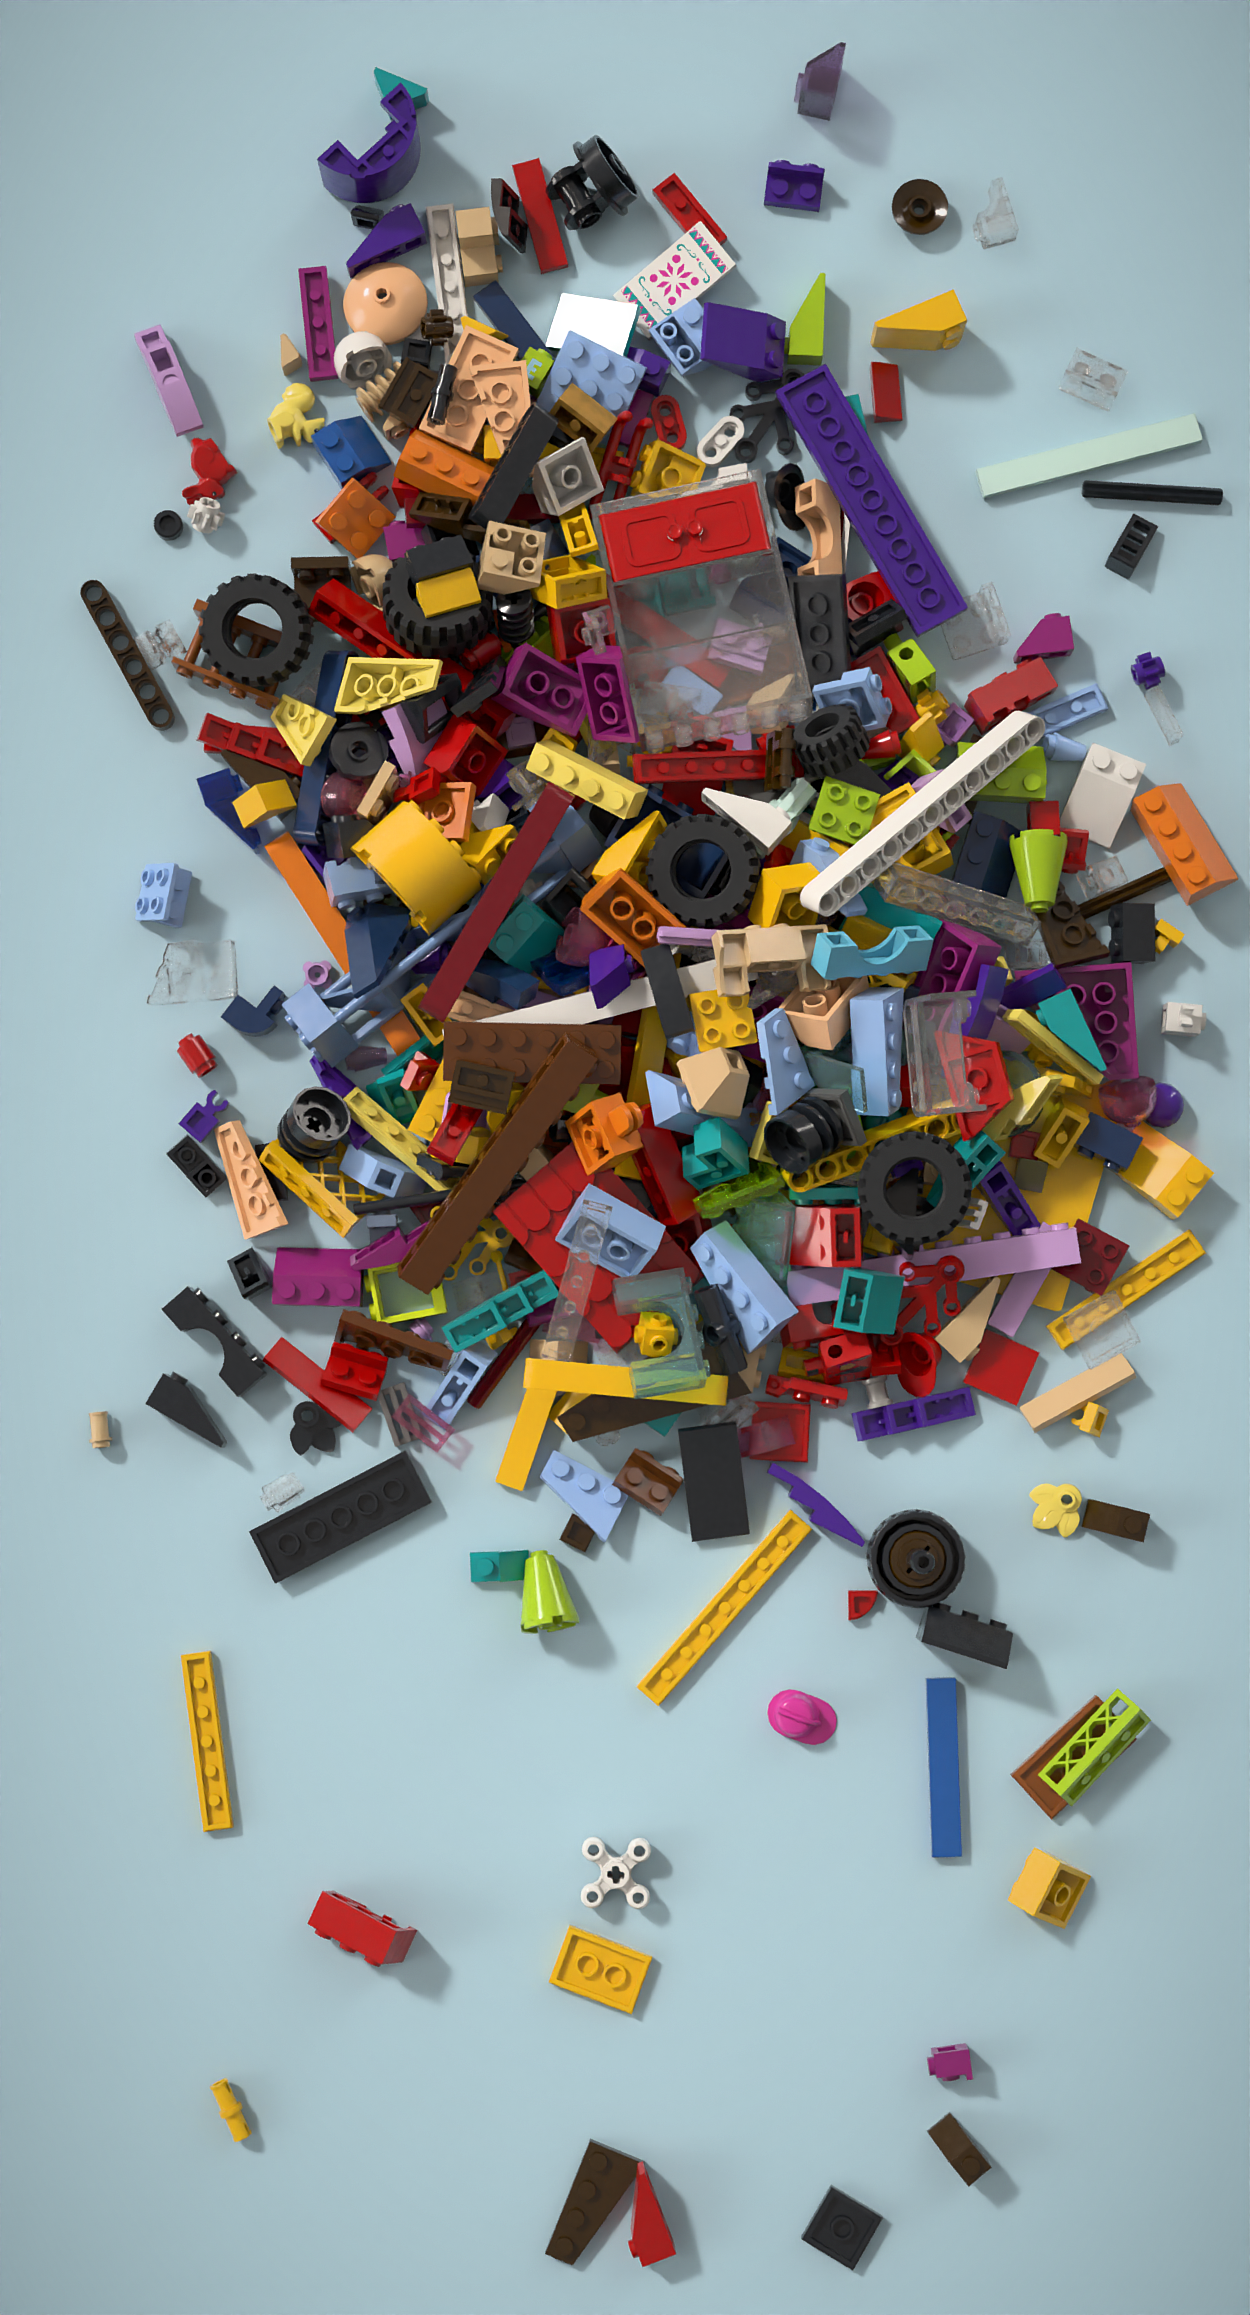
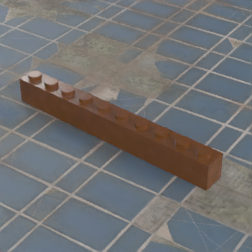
M566 1032L563 1034L398 1264L397 1271L400 1279L429 1295L433 1288L437 1289L441 1285L445 1277L444 1272L449 1265L453 1266L457 1263L462 1253V1247L466 1242L470 1243L475 1238L478 1232V1225L483 1218L488 1219L498 1197L500 1195L504 1196L512 1185L511 1179L516 1172L520 1173L524 1170L529 1161V1154L534 1148L538 1149L542 1145L547 1129L551 1124L555 1125L560 1120L565 1104L568 1101H573L580 1091L579 1085L585 1077L589 1078L594 1073L598 1059L592 1049Z

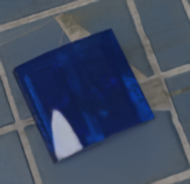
M576 941L530 961L531 967L547 986L564 997L590 985L589 951H593L594 947L587 943L580 945Z

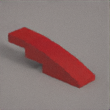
M210 713L205 714L196 741L222 751L225 749L302 778L304 765L299 763L285 739L266 731L263 733L238 722H230Z

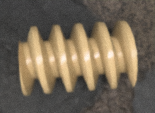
M397 361L393 363L394 372L389 368L384 369L385 378L379 374L374 376L376 385L371 381L365 382L367 392L361 387L356 389V401L371 422H374L372 412L375 411L380 416L384 415L383 410L378 409V405L401 366V363Z

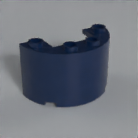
M649 784L646 788L648 789L647 795L638 816L625 820L619 818L604 845L608 848L611 847L654 811H660L666 824L669 825L672 822L675 823L681 820L680 818L694 816L692 815L694 809L681 801L675 805L662 797L665 792ZM699 843L686 849L680 856L676 867L677 879L682 889L692 897L705 899L727 863V855L719 847L710 843Z

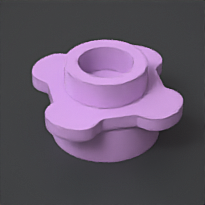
M323 960L321 963L306 962L303 965L306 977L304 986L309 983L313 988L323 987L328 989L332 985V979L329 976L331 964L326 960ZM317 972L320 973L319 978L315 977V974Z

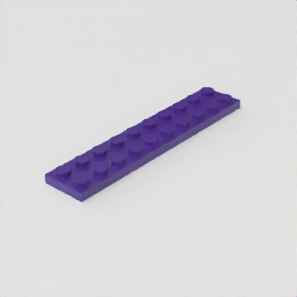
M824 364L776 390V397L892 596L904 608L907 615L906 620L916 637H920L967 611V604L827 365Z

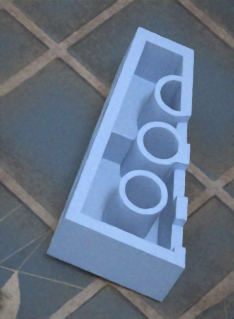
M358 857L348 858V861L340 866L336 865V861L325 862L323 877L331 908L338 906L340 910L356 906L355 902L367 900V903H374L383 900L384 895L394 893L387 884H375L374 869L369 870Z
M869 987L850 999L854 1096L857 1115L890 1116L901 1105L900 1071L904 988Z
M727 1221L704 1232L690 1247L709 1284H718L727 1311L734 1314L738 1319L741 1329L737 1336L747 1354L769 1343L799 1312Z

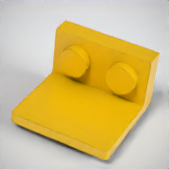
M716 989L689 994L686 997L688 1008L692 1012L699 1052L703 1053L719 1047L732 1048L749 1045L758 1041L749 993L746 996L718 997Z

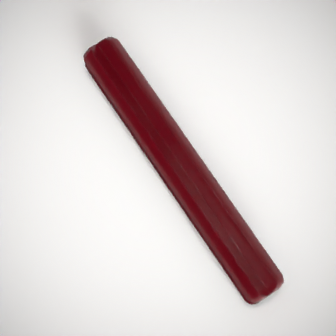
M527 1318L524 1320L515 1335H513V1338L508 1342L468 1397L467 1402L476 1409L482 1407L540 1325L529 1327Z

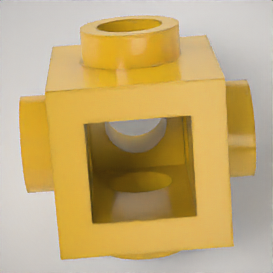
M641 1311L639 1325H636L634 1331V1341L639 1344L642 1355L653 1358L671 1356L672 1345H677L678 1328H674L670 1313Z

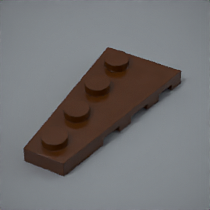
M343 1309L339 1319L334 1342L341 1344L345 1341L357 1343L356 1348L364 1351H369L371 1347L380 1349L384 1356L393 1359L400 1358L402 1355L407 1356L410 1363L443 1372L447 1371L454 1350L448 1349L443 1343L427 1341L414 1332H403L393 1328L391 1324L385 1321L377 1322L366 1318L361 1312Z

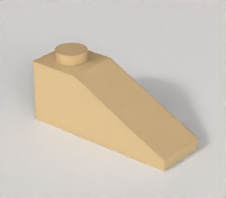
M991 1276L961 1307L960 1313L952 1316L941 1327V1332L934 1336L935 1340L959 1363L964 1359L967 1361L971 1360L980 1350L977 1346L981 1343L1001 1281L997 1276Z

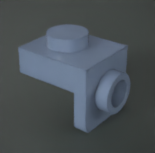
M391 1210L374 1212L373 1215L366 1216L370 1244L399 1226L398 1216L396 1214L391 1215Z

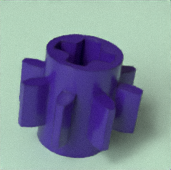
M1151 652L1138 655L1135 659L1136 664L1130 667L1135 684L1137 686L1144 684L1146 690L1159 686V683H1161L1160 678L1165 677V667L1162 659L1159 656L1152 658Z

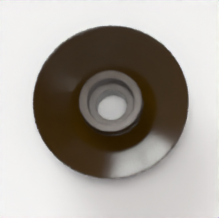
M925 179L910 180L901 185L894 194L891 206L892 215L896 223L904 231L915 235L929 234L937 230L946 219L948 212L947 197L943 190L932 181ZM922 208L924 213L916 214L914 209Z

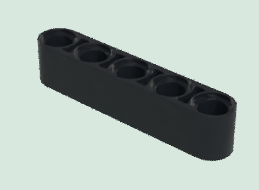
M534 402L523 415L469 514V519L487 530L489 521L504 523L559 422L557 417L538 403Z

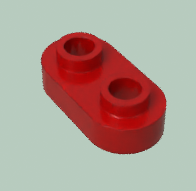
M670 395L658 396L651 405V417L657 438L682 450L686 444L687 433L679 404ZM668 409L670 414L663 416L660 414V411ZM671 435H674L677 437L678 440L674 443H671L667 440V438Z

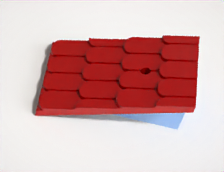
M572 1141L492 1212L618 1354L634 1340V1331L636 1325H639L641 1311L666 1312L701 1281L704 1275L665 1230L657 1251L632 1282L555 1241L576 1200L589 1183L656 1220L619 1176L614 1174L612 1168L587 1176Z

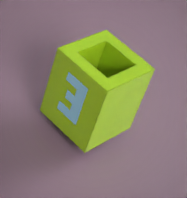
M529 347L522 360H526L529 393L538 399L553 367L554 360H552L553 357L547 351L540 348L535 350Z

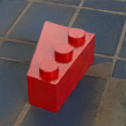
M1041 657L1033 661L1031 658L1024 660L1016 666V670L1008 674L1007 672L1000 674L992 682L983 687L976 688L967 695L968 699L964 708L976 720L974 724L981 735L1001 723L1014 711H1024L1055 692L1058 684Z

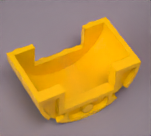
M411 800L409 803L403 801L350 849L369 870L374 869L411 910L410 915L430 936L481 890L479 882L483 878L472 866L469 867L461 857L465 853L454 840L449 842L442 835L445 830L437 820L432 818L429 821L414 801Z

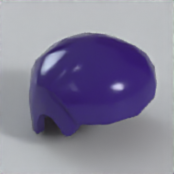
M1158 1082L1145 1089L1140 1100V1110L1143 1119L1152 1126L1160 1128L1169 1127L1175 1124L1183 1113V1097L1179 1090L1171 1084Z

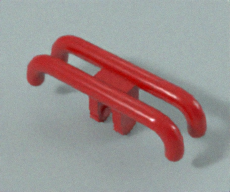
M626 410L617 416L618 419L612 426L598 472L604 491L590 498L588 515L592 522H600V505L608 480L618 483L609 513L622 510L644 435L653 426L651 418L646 417L639 421L634 429L626 458L616 456V452L624 427L627 422L632 420L633 415L630 411Z

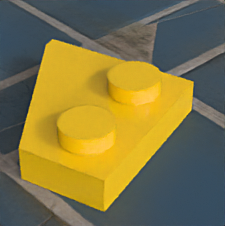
M1046 1071L1039 1077L1057 1074L1063 1077L1051 1097H1061V1094L1092 1099L1094 1087L1087 1086L1086 1082L1081 1081L1075 1076Z

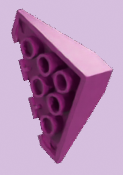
M1131 962L1057 969L1065 980L1067 988L1029 1007L1037 1011L1040 1009L1038 1003L1071 989L1107 1067L1101 1073L1109 1080L1139 1078ZM1039 969L1014 971L1015 981Z

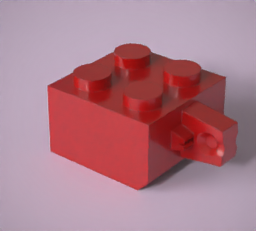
M607 597L606 599L560 609L546 605L554 659L561 664L573 663V668H578L576 656L597 645L617 646L610 598Z
M454 714L423 763L429 768L434 766L441 773L440 783L472 782L476 786L475 797H477L488 784L508 753V750L477 725L460 716L457 718Z

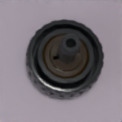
M920 1509L900 1511L883 1520L872 1533L866 1552L868 1572L876 1588L890 1601L910 1608L933 1606L948 1598L955 1591L958 1583L961 1582L966 1558L964 1545L955 1528L941 1516Z

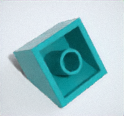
M523 894L509 909L488 947L507 964L531 974L567 932Z

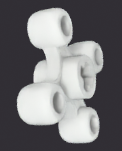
M594 1836L587 1838L582 1845V1854L587 1860L598 1864L601 1869V1875L596 1882L587 1884L582 1889L581 1901L588 1908H597L601 1905L605 1894L609 1890L620 1889L625 1893L627 1902L632 1908L643 1909L646 1907L650 1900V1893L644 1885L637 1884L632 1879L631 1870L634 1865L644 1862L649 1858L651 1854L649 1842L644 1838H635L629 1843L628 1850L624 1855L613 1857L607 1853L605 1844L600 1838ZM593 1844L597 1845L599 1851L591 1853L588 1847ZM642 1846L645 1851L639 1855L634 1852V1848ZM613 1866H618L619 1871L624 1872V1875H620V1879L615 1880L613 1875L608 1873V1871H612ZM594 1891L598 1897L595 1900H590L587 1894ZM639 1892L644 1895V1898L641 1901H636L633 1895Z

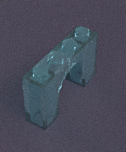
M684 1268L614 1278L612 1291L617 1316L644 1311L662 1312L676 1322L682 1337L678 1348L669 1355L630 1363L629 1375L634 1399L704 1388L707 1377H710V1366L708 1360H703L701 1349H704V1338L702 1332H697L695 1322L699 1320L696 1304H691L689 1294L693 1293L690 1276L685 1277Z

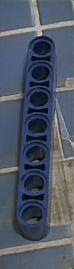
M329 650L322 659L314 708L337 720L324 741L319 755L315 757L311 766L304 765L293 828L294 839L299 845L326 846L322 823L331 822V816L336 814L342 777L338 774L337 769L330 760L329 746L338 730L343 725L352 721L353 714H338L334 712L348 657H360L355 651Z

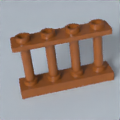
M200 599L196 600L193 611L199 617L198 621L200 623L198 626L203 624V619L200 618L202 609L206 610L209 604ZM237 614L232 625L231 634L233 644L241 634L250 637L252 645L247 657L259 658L263 647L266 648L267 645L277 647L282 632ZM197 627L184 660L174 656L171 663L177 669L176 673L183 677L192 679L193 676L203 679L202 683L211 688L218 689L219 686L229 689L230 695L245 700V697L256 700V705L267 710H271L272 707L275 708L279 704L280 699L274 696L279 682L260 691L222 676L216 667L212 666L211 670H207L195 665L202 648L200 643L203 642V637L199 635V627Z

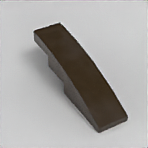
M419 492L409 512L411 518L457 536L462 535V538L484 543L486 530L469 519V514L473 508L470 498ZM506 518L503 523L531 529L528 521Z

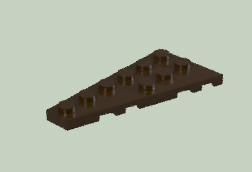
M703 1320L678 1336L677 1345H672L671 1356H660L657 1358L648 1356L631 1367L724 1376L714 1347L709 1346L702 1337L701 1327L705 1324ZM738 1372L726 1375L729 1376L727 1400L752 1393ZM591 1394L558 1416L557 1419L572 1442L710 1404Z

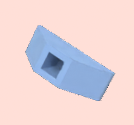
M351 1142L339 1166V1170L365 1187L392 1198L422 1194L427 1185V1182L406 1164L364 1147L357 1151Z

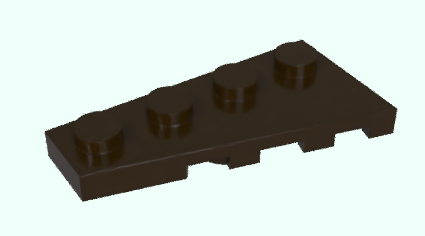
M1059 880L1054 905L1048 907L1049 910L1046 912H1032L1051 963H1053L1056 969L1108 958L1110 954L1109 949L1096 937L1097 932L1091 924H1087L1080 914L1081 909L1075 901H1071L1065 892V886Z
M590 2138L545 2254L573 2266L636 2178L637 2164L643 2160Z

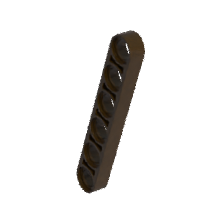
M98 580L86 581L80 590L81 598L143 712L155 729L160 731L168 730L175 721L174 712L108 591ZM92 587H98L102 591L100 599L96 601H90L86 596L87 591ZM107 611L113 612L115 614V621L108 626L102 625L100 623V616ZM118 636H125L129 640L128 646L123 650H117L113 646V642ZM133 660H137L142 664L141 671L135 675L129 674L126 670L128 663ZM152 685L155 687V695L151 699L141 698L140 690L143 686ZM160 709H164L169 713L168 720L163 724H157L153 719L154 713Z

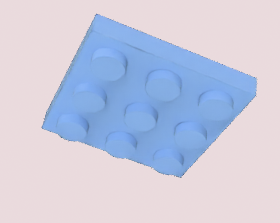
M569 330L537 403L550 412L559 397L573 382L617 417L621 412L628 411L647 367ZM611 429L600 443L607 446Z

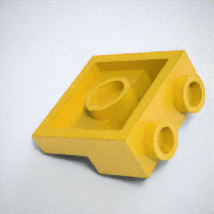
M656 439L650 442L649 445L645 444L640 451L639 460L642 461L640 470H636L631 476L630 487L633 489L630 495L648 504L695 495L706 464L700 459Z

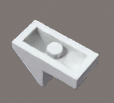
M492 793L482 803L478 799L474 802L471 820L480 831L505 825L509 809Z

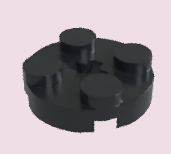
M364 722L347 723L334 735L329 746V756L333 766L342 778L353 780L373 778L378 774L384 761L387 759V741L380 732L377 733L374 729L370 728L371 725ZM355 745H359L360 750L366 751L362 757H357L352 753Z

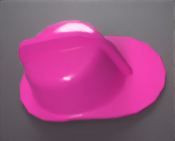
M791 1689L781 1691L772 1698L768 1705L767 1715L773 1729L781 1735L811 1745L824 1743L832 1736L836 1729L837 1719L832 1707L822 1699L801 1691Z

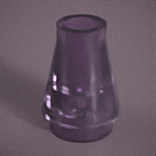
M359 1045L360 1047L345 1058L346 1070H353L356 1073L387 1064L386 1047L379 1048Z

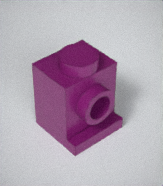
M966 2043L931 2048L932 2057H927L929 2076L936 2075L937 2078H942V2081H954L960 2079L959 2075H965L967 2080H973L970 2053Z

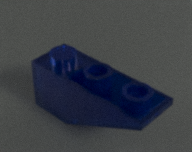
M226 768L197 778L196 780L207 809L256 855L260 854L257 845L262 844L257 827L244 829L232 803L240 797L239 792L244 790L239 775H233L230 768Z

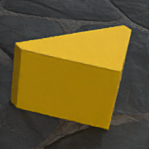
M285 779L254 785L232 802L244 829L297 807Z
M422 983L401 998L400 1001L415 1024L435 1047L444 1040L442 1033L444 1023L417 1009L428 990L426 985ZM449 1017L445 1019V1021H452Z

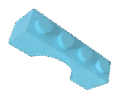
M919 925L894 927L889 936L879 945L867 950H858V946L844 931L817 933L811 965L827 980H836L843 977L861 978L867 975L886 976L891 973L911 974L915 971H926L934 939Z

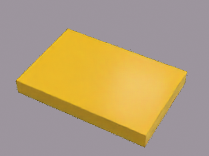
M569 1925L549 1983L632 2014L652 1956Z

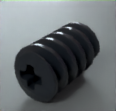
M530 589L505 595L499 594L496 598V611L500 638L510 644H519L530 639L535 632Z

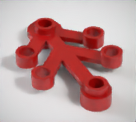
M947 1255L940 1258L934 1265L915 1266L914 1263L909 1261L900 1265L899 1275L905 1276L904 1281L906 1282L913 1281L917 1277H933V1279L928 1284L903 1286L901 1299L913 1298V1300L898 1314L894 1335L880 1334V1338L885 1344L897 1345L900 1343L904 1336L903 1327L924 1305L926 1310V1319L923 1323L924 1332L931 1337L937 1336L941 1332L936 1293L944 1284L946 1298L943 1301V1309L945 1314L956 1316L960 1313L961 1304L957 1298V1282L963 1277L965 1272L964 1264L960 1258ZM953 1265L955 1267L954 1270L950 1272L945 1271L944 1269L946 1266ZM907 1268L913 1270L910 1275H905L903 1271ZM950 1303H955L957 1307L954 1309H948L947 1305ZM931 1323L937 1324V1328L933 1330L927 1327Z

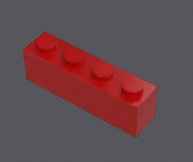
M651 1103L639 1106L643 1116V1124L637 1129L643 1148L634 1153L632 1159L660 1223L663 1225H676L704 1208L697 1189L683 1177V1161L675 1137L669 1129L655 1126Z

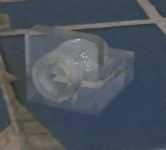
M1117 855L1091 864L1086 868V871H1080L1076 874L1080 888L1088 900L1102 892L1128 882V878Z

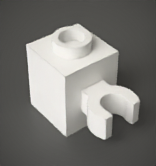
M1176 1002L1164 1004L1161 1034L1188 1037L1198 1036L1206 1026V1013H1202L1203 1005Z

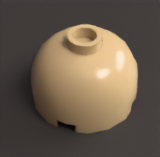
M378 554L362 556L352 561V564L355 565L350 568L352 581L359 596L364 592L370 604L383 612V583L385 582V575L388 569L392 568L393 562L387 557Z

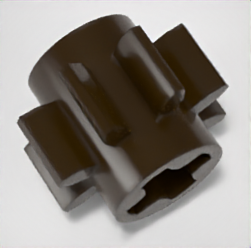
M430 309L427 317L421 318L420 330L422 338L430 340L431 346H444L447 338L453 337L454 325L452 317L444 315L443 309Z

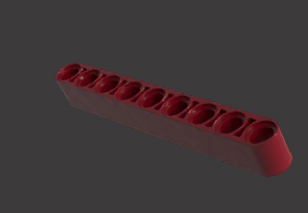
M550 781L548 782L417 1009L444 1023L575 797L573 794Z

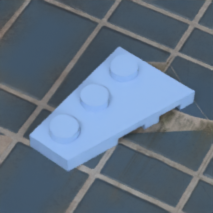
M775 1008L756 1023L761 1058L766 1060L768 1077L764 1078L765 1088L770 1089L772 1104L768 1105L769 1115L776 1116L815 1086L784 1008Z
M553 1450L539 1478L563 1502H566L579 1515L578 1517L605 1543L628 1495L613 1486V1480Z

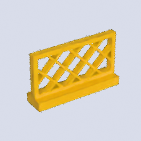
M278 1138L275 1141L272 1140L265 1147L258 1160L342 1238L349 1234L353 1227L367 1215L355 1216L346 1207V1200L360 1201L362 1203L382 1200L387 1196L379 1193L377 1196L365 1195L364 1185L350 1176L344 1175L339 1170L347 1147L341 1141L338 1142L335 1148L336 1157L328 1156L323 1161L317 1162V1174L309 1173L304 1168L303 1162L291 1157L280 1146ZM323 1163H336L338 1175L324 1174ZM325 1181L339 1182V1193L329 1192L325 1188ZM344 1182L358 1183L359 1194H345Z

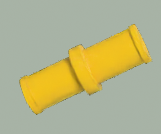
M224 2078L212 2084L210 2089L221 2109L219 2111L221 2119L225 2118L234 2142H238L247 2138L252 2132L242 2114L241 2109L243 2106L241 2102H237L228 2079Z

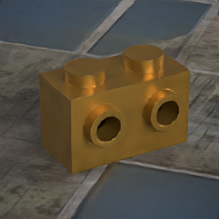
M573 382L550 410V413L559 419L558 428L575 441L581 437L585 438L590 453L599 445L618 419Z

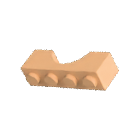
M815 478L795 487L796 515L807 526L813 544L811 559L808 564L798 568V575L842 574L840 505L827 482Z

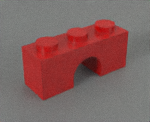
M838 1300L830 1306L832 1311L831 1324H823L816 1319L812 1304L795 1306L799 1312L780 1331L783 1348L793 1347L794 1351L810 1348L812 1343H819L853 1332L833 1327Z

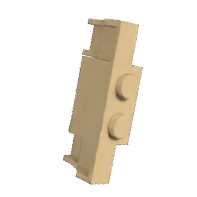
M781 923L770 928L751 925L744 929L717 930L711 939L717 964L713 969L718 997L746 996L750 992L747 973L796 970L800 992L828 990L832 986L831 980L824 979L811 965L817 933L828 932L827 924L788 926L786 923Z

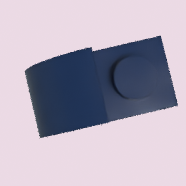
M274 985L256 1008L238 994L221 1015V1018L244 1035L252 1037L266 1035L278 1026L270 1019V1016L272 1014L276 1016L282 1010L283 1006L281 1004L285 1002L283 999L286 995Z

